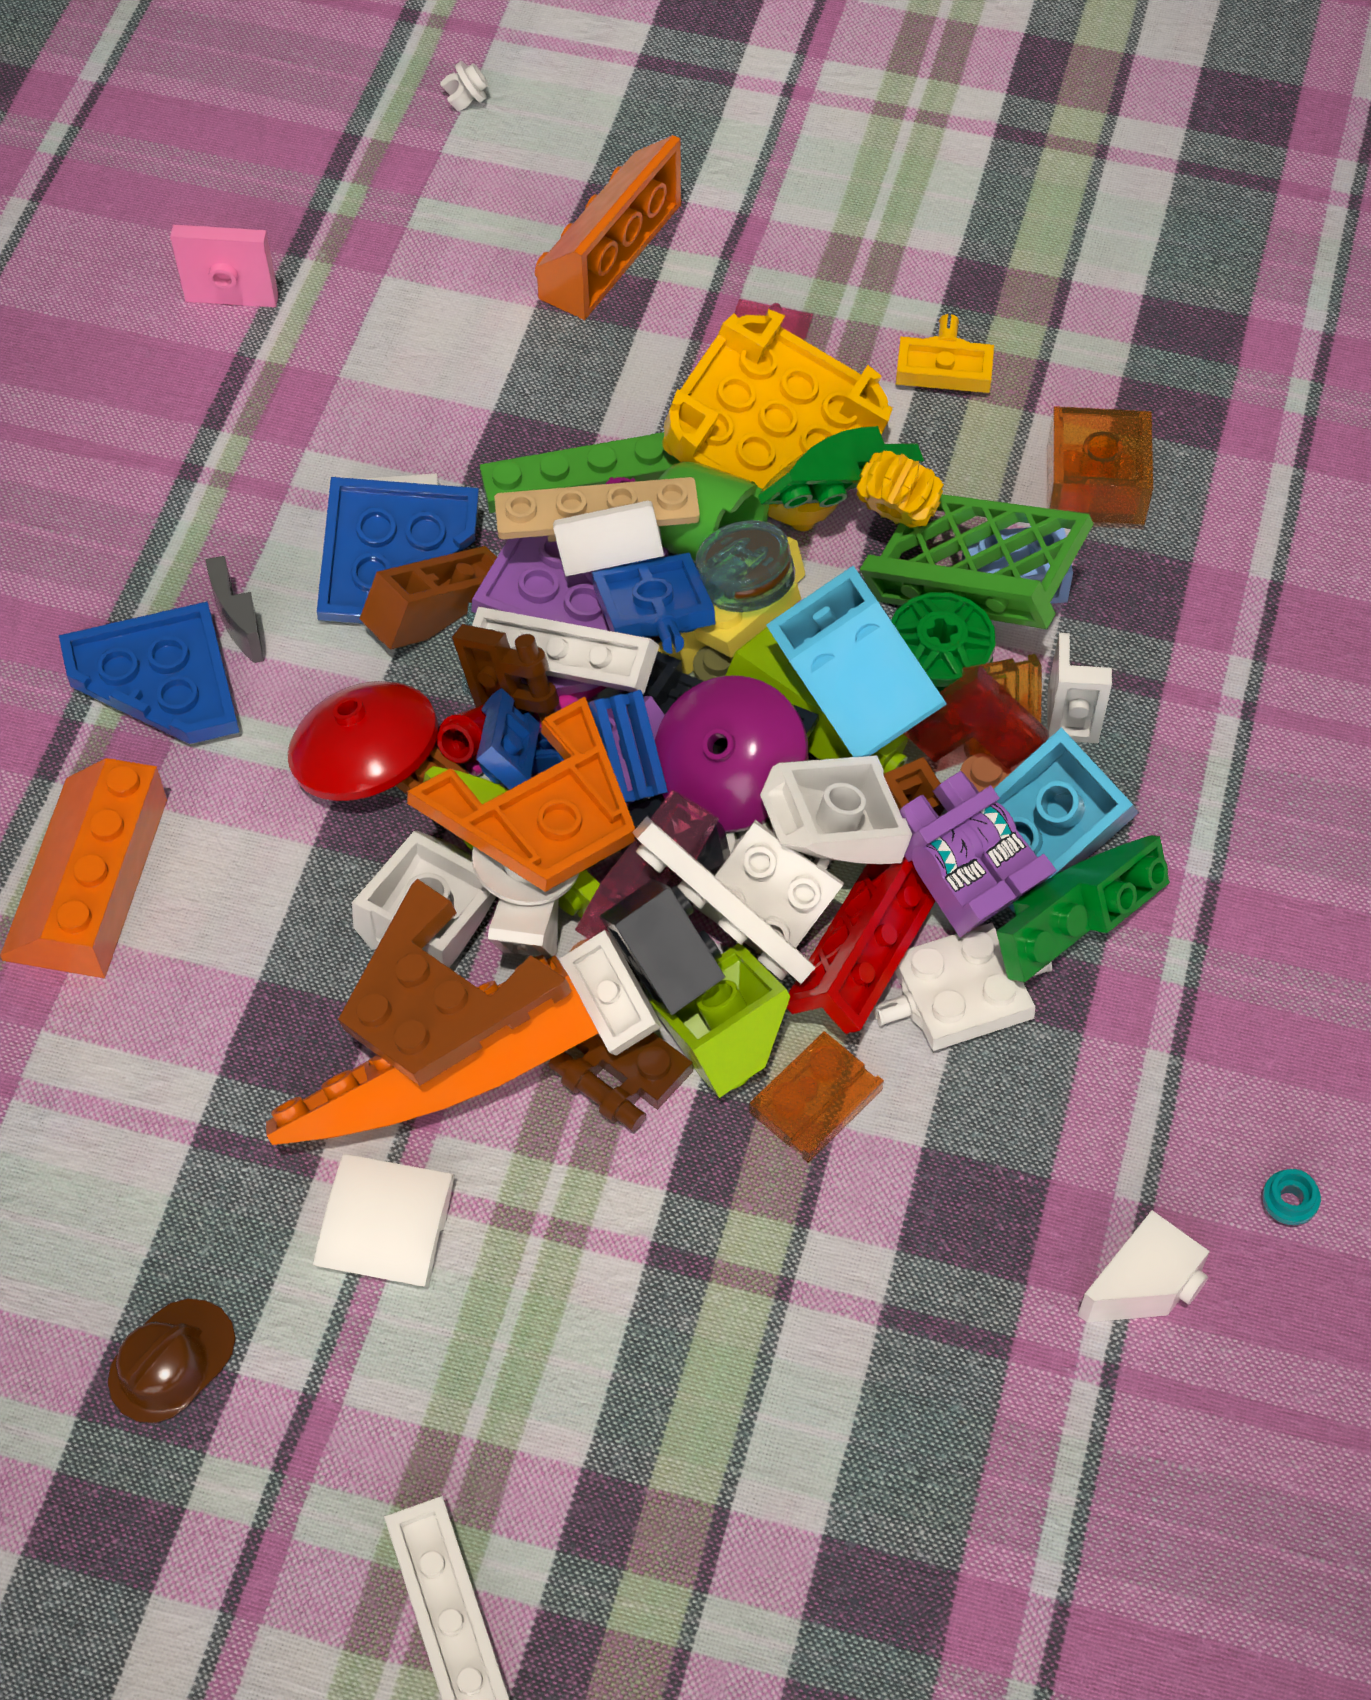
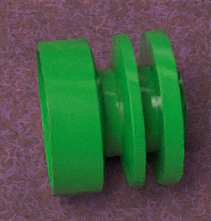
M929 592L909 599L895 611L891 622L947 703V705L918 723L917 726L925 729H949L964 724L981 710L988 694L990 669L993 664V654L996 646L995 627L986 611L971 599L953 593Z

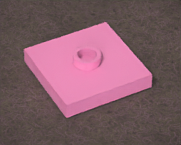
M173 225L170 238L185 302L276 308L279 294L266 230Z

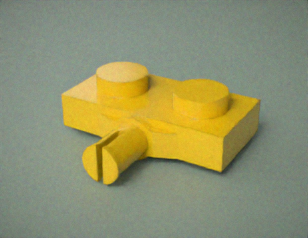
M948 314L940 317L938 336L928 338L900 336L895 385L990 393L994 345L970 343L957 338L959 324L957 316L951 314L950 328H947Z

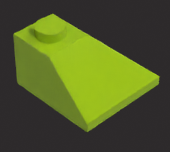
M739 943L721 954L722 957L716 961L725 978L675 1014L670 1015L656 1006L652 1000L650 1001L654 1011L682 1052L693 1062L695 1071L719 1098L732 1089L742 1086L750 1077L766 1067L790 999L787 989Z

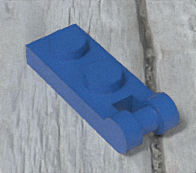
M499 689L482 707V712L486 717L476 760L479 761L483 773L496 784L503 783L508 789H512L531 778L540 722L529 712L522 714L513 705L514 698L504 689Z

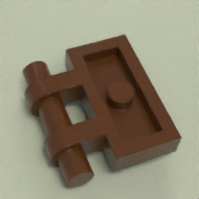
M462 624L452 636L475 707L485 704L497 690L504 689L514 698L513 705L522 714L529 711L535 712L540 723L545 717L558 711L556 706L559 703V696L555 685L548 681L546 675L548 669L546 654L542 648L537 646L533 635L523 634L518 636L515 640L516 649L510 648L506 633L492 629ZM520 677L526 678L527 684H523Z
M654 1032L618 1055L609 1053L598 1033L574 1046L585 1054L582 1058L575 1060L569 1054L563 1052L550 1059L548 1063L549 1068L562 1077V1085L574 1094L582 1092L600 1106L599 1113L612 1123L621 1122L632 1132L636 1131L646 1118V1113L634 1105L640 1098L658 1110L693 1073V1062ZM604 1069L623 1084L613 1089L597 1077V1075Z

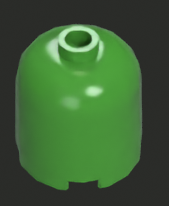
M696 462L674 464L658 479L686 477L695 479L700 512L699 522L659 526L662 546L668 549L669 553L674 555L690 553L694 564L702 567L709 552L723 541L735 536L754 533L756 527L763 530L766 527L769 504L761 505L758 495L762 488H759L753 481ZM747 556L735 560L718 574L732 577L734 573L742 571L744 568L739 567V564L748 563Z

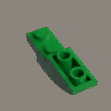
M878 426L846 430L820 441L780 470L765 485L758 497L761 505L783 504L784 508H795L805 503H819L820 507H830L844 501L848 497L847 491L857 487L861 478L859 475L865 463L870 461L873 453L891 451L896 455L904 454L913 461H919L920 464L924 459L918 443L884 444Z
M1150 835L1090 857L1052 876L1014 901L1016 917L996 931L1008 979L1026 982L1090 930L1103 933L1110 932L1166 887L1170 881L1160 836Z

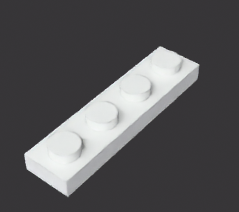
M478 607L472 626L506 633L511 649H516L515 640L518 636L523 634L533 635L537 646L542 648L546 654L548 661L546 675L629 692L641 690L642 694L645 693L659 645L650 638L484 607Z
M646 817L632 832L642 843L636 852L659 873L668 866L683 880L677 887L697 907L702 909L709 902L723 915L717 924L739 944L742 945L749 938L764 952L758 957V960L781 981L789 973L801 984L816 968L808 958L649 817Z
M440 1496L384 1516L442 1700H509L443 1497Z

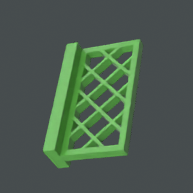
M942 494L937 511H944L946 515L920 528L919 526L909 528L903 523H899L881 556L868 554L859 569L878 602L903 605L909 599L929 592L953 593L971 599L986 611L990 620L1048 629L1056 614L1050 602L1094 523L1090 515L1086 513ZM975 516L987 518L988 521L962 534L957 526ZM1017 522L1030 524L1031 527L1003 540L999 532ZM951 528L953 529L956 537L929 550L926 543L927 540ZM1061 528L1071 529L1066 538L1049 546H1046L1042 538ZM993 534L998 541L997 544L973 556L970 555L967 547ZM1038 540L1042 548L1041 550L1014 563L1010 553ZM919 544L921 545L924 553L910 560L899 559L903 552ZM961 550L966 558L951 567L935 564ZM1004 556L1009 566L995 573L978 571V569ZM1046 563L1050 565L1042 582L1021 578L1022 575Z

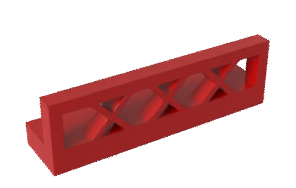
M904 856L901 863L867 864L809 958V961L816 968L801 984L796 980L789 991L790 999L787 1009L792 1015L823 1008L845 1034L861 1031L935 903L934 897L918 875L912 860L908 862Z

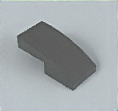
M225 556L205 559L215 603L227 632L239 649L253 663L263 662L258 620L251 592L233 594Z

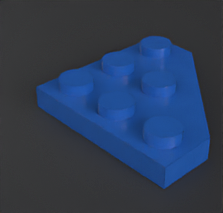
M331 477L317 602V619L364 624L360 620V616L377 571L461 552L475 542L479 488Z
M208 601L58 635L66 675L72 688L188 744L240 732Z

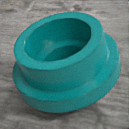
M1286 1169L1274 1173L1267 1180L1263 1189L1262 1200L1267 1212L1277 1221L1287 1225H1301L1310 1221L1316 1215L1321 1203V1194L1316 1182L1308 1173L1299 1169ZM1284 1193L1293 1194L1299 1199L1300 1204L1291 1205L1285 1202L1281 1195Z

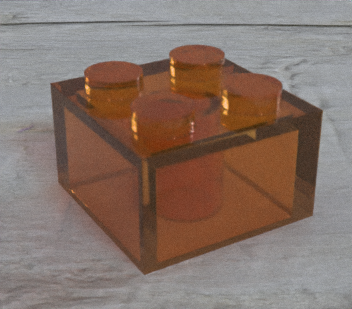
M1054 406L1047 443V508L1086 513L1090 515L1093 522L1145 525L1153 492L1152 411Z

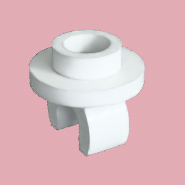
M463 61L458 62L455 65L457 73L446 76L440 83L443 89L450 95L447 98L448 102L457 111L465 109L472 102L473 97L478 102L486 99L484 89L488 86V82L474 63L467 66Z

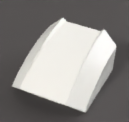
M877 755L778 763L772 767L760 794L779 843L814 857L866 864L901 863L912 837V832L906 819L901 816L884 778V770Z
M413 831L353 900V928L371 950L376 949L410 886L416 879H419L450 900L457 912L422 948L425 952L450 968L475 933L496 896L490 893L476 877L472 866V854L444 839Z

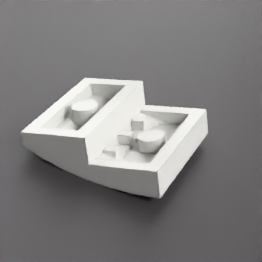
M343 1154L326 1207L313 1266L429 1287L440 1230L444 1231L455 1174Z

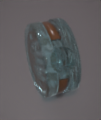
M747 520L726 525L709 535L700 545L696 555L697 569L712 604L725 611L750 612L765 608L781 599L790 590L795 580V566L785 533L779 527L765 521Z

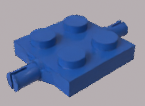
M690 553L657 557L592 572L594 591L610 631L645 638L659 636L664 651L673 654L672 644L676 653L684 647V639L680 632L687 633L697 628L716 625L714 606Z

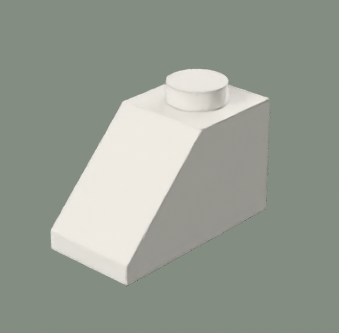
M1152 1210L1086 1291L1078 1316L1087 1323L1167 1316L1180 1299L1189 1305L1205 1285L1209 1276L1203 1273L1202 1269L1210 1251Z

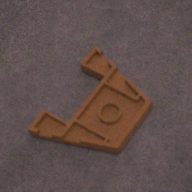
M416 879L410 886L341 1012L338 1021L348 1034L421 1086L482 1048L480 1041L506 1025L511 1029L516 1028L530 1019L529 1011L551 998L554 1003H557L567 997L572 990L566 978L530 955L495 993L489 996L425 952L422 948L457 912L450 900L419 879Z

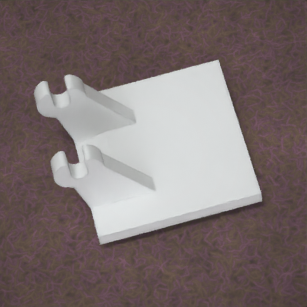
M756 820L715 874L718 880L795 948L844 884V882L826 870L831 861L830 859L816 857L814 862H811L799 852L780 844L774 828L770 831ZM709 902L702 909L695 904L693 905V907L716 923L723 917ZM747 938L744 942L758 953L762 954L764 952L751 939Z

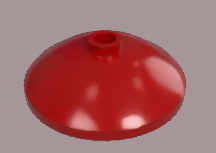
M372 681L352 685L326 697L302 719L288 747L289 768L299 786L318 798L333 801H349L370 797L399 784L423 764L436 742L438 719L429 699L422 692L409 685L388 681Z

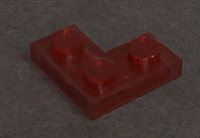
M980 665L939 692L947 705L903 733L933 762H937L974 737L1008 770L1029 757L1049 739V731Z

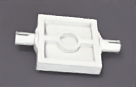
M993 923L976 927L961 938L958 934H954L909 948L895 970V974L902 986V996L876 1003L873 1008V1013L879 1026L909 1016L923 1030L932 1051L1034 1019L1035 1005L1024 982L1010 980L1007 977L997 932ZM1052 962L1047 964L1034 976L1045 972H1051Z

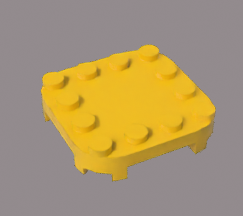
M770 309L767 310L765 316L745 315L737 317L733 313L722 323L717 337L680 390L677 389L664 422L662 445L668 454L674 456L680 462L701 463L753 481L759 488L763 489L780 470L827 437L846 430L878 426L882 435L893 407L888 405V398L879 384L882 376L867 365L863 373L860 374L782 328L781 325L785 315ZM805 503L795 508H784L783 504H769L768 516L791 525L798 531H808L813 528L815 523L825 520L836 509L838 504L830 507H820L819 503Z

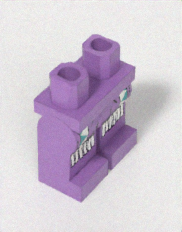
M959 771L942 782L933 791L947 813L939 817L924 795H920L910 801L899 811L902 818L906 819L912 832V837L904 856L908 862L913 861L918 875L961 938L996 915L999 911L1013 904L1014 901L1028 891L1043 883L1057 870L1045 854L1039 857L1035 855L1017 831L1014 820L1009 812L997 802L1000 797L990 785L979 792L965 774Z

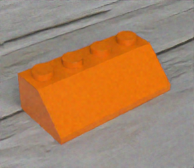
M672 135L634 152L622 167L618 166L613 171L608 184L598 195L594 194L589 199L584 212L574 223H569L565 227L559 241L549 252H544L538 259L535 267L538 299L586 320L681 206V138Z
M105 758L66 778L1 951L0 957L2 961L105 979L167 802L157 766Z

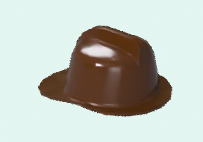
M188 1298L169 1303L156 1312L142 1326L137 1327L128 1334L110 1365L107 1382L111 1400L119 1411L136 1422L156 1424L174 1418L189 1406L195 1397L223 1370L232 1357L236 1338L230 1318L222 1308L207 1300Z

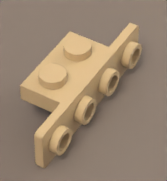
M692 477L497 493L494 496L497 531L500 539L548 536V542H555L553 522L557 519L643 501H651L653 503L658 526L692 524L699 522L700 518L695 479Z

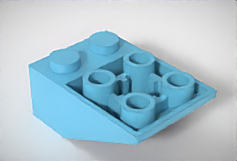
M851 566L766 624L789 662L853 757L871 756L947 705L854 566Z

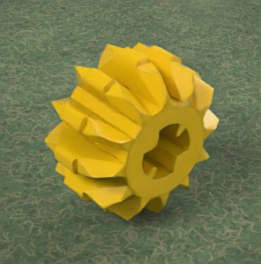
M891 451L873 453L870 461L865 463L859 475L861 478L856 487L858 490L856 495L860 501L866 503L868 509L879 513L881 518H888L895 524L903 523L909 528L926 526L930 517L935 515L940 505L939 500L943 493L942 488L944 485L940 478L935 476L932 469L925 468L919 461H913L904 454L896 455Z

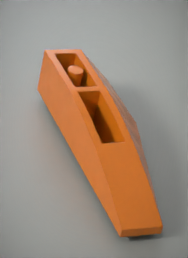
M539 955L535 958L566 978L572 990L567 997L557 1003H554L551 998L529 1011L530 1019L514 1029L506 1025L480 1041L482 1046L480 1050L421 1086L376 1054L373 1058L355 1069L341 1072L322 1084L320 1090L302 1100L301 1097H295L276 1107L271 1112L273 1118L266 1121V1134L272 1145L334 1138L386 1127L430 1114L497 1088L598 1034V1031L569 975L556 955L545 959L544 955ZM489 981L477 988L491 996L503 983L497 985L495 981Z

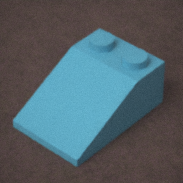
M1062 727L994 788L1000 797L997 802L1009 812L1014 820L1017 831L1035 855L1039 857L1045 854L1057 870L1049 878L1084 861L1139 813L1129 799ZM1014 905L1008 906L1015 913Z

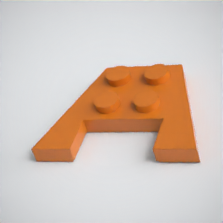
M586 697L545 717L541 722V733L564 759L562 762L484 804L478 800L454 769L450 768L408 790L407 804L544 892L635 841V836L632 833L635 830V826Z

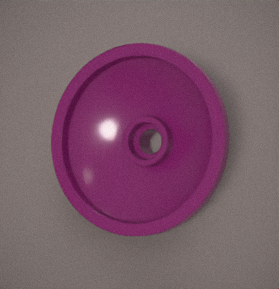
M731 675L712 678L686 691L669 708L659 725L655 737V744L668 792L662 794L665 800L680 816L690 823L699 826L716 819L723 826L726 833L748 830L755 820L761 824L768 822L770 818L760 794L772 767L778 763L808 761L807 734L802 719L795 707L782 693L771 685L746 676ZM720 738H727L728 745L726 750L721 754H714V743Z

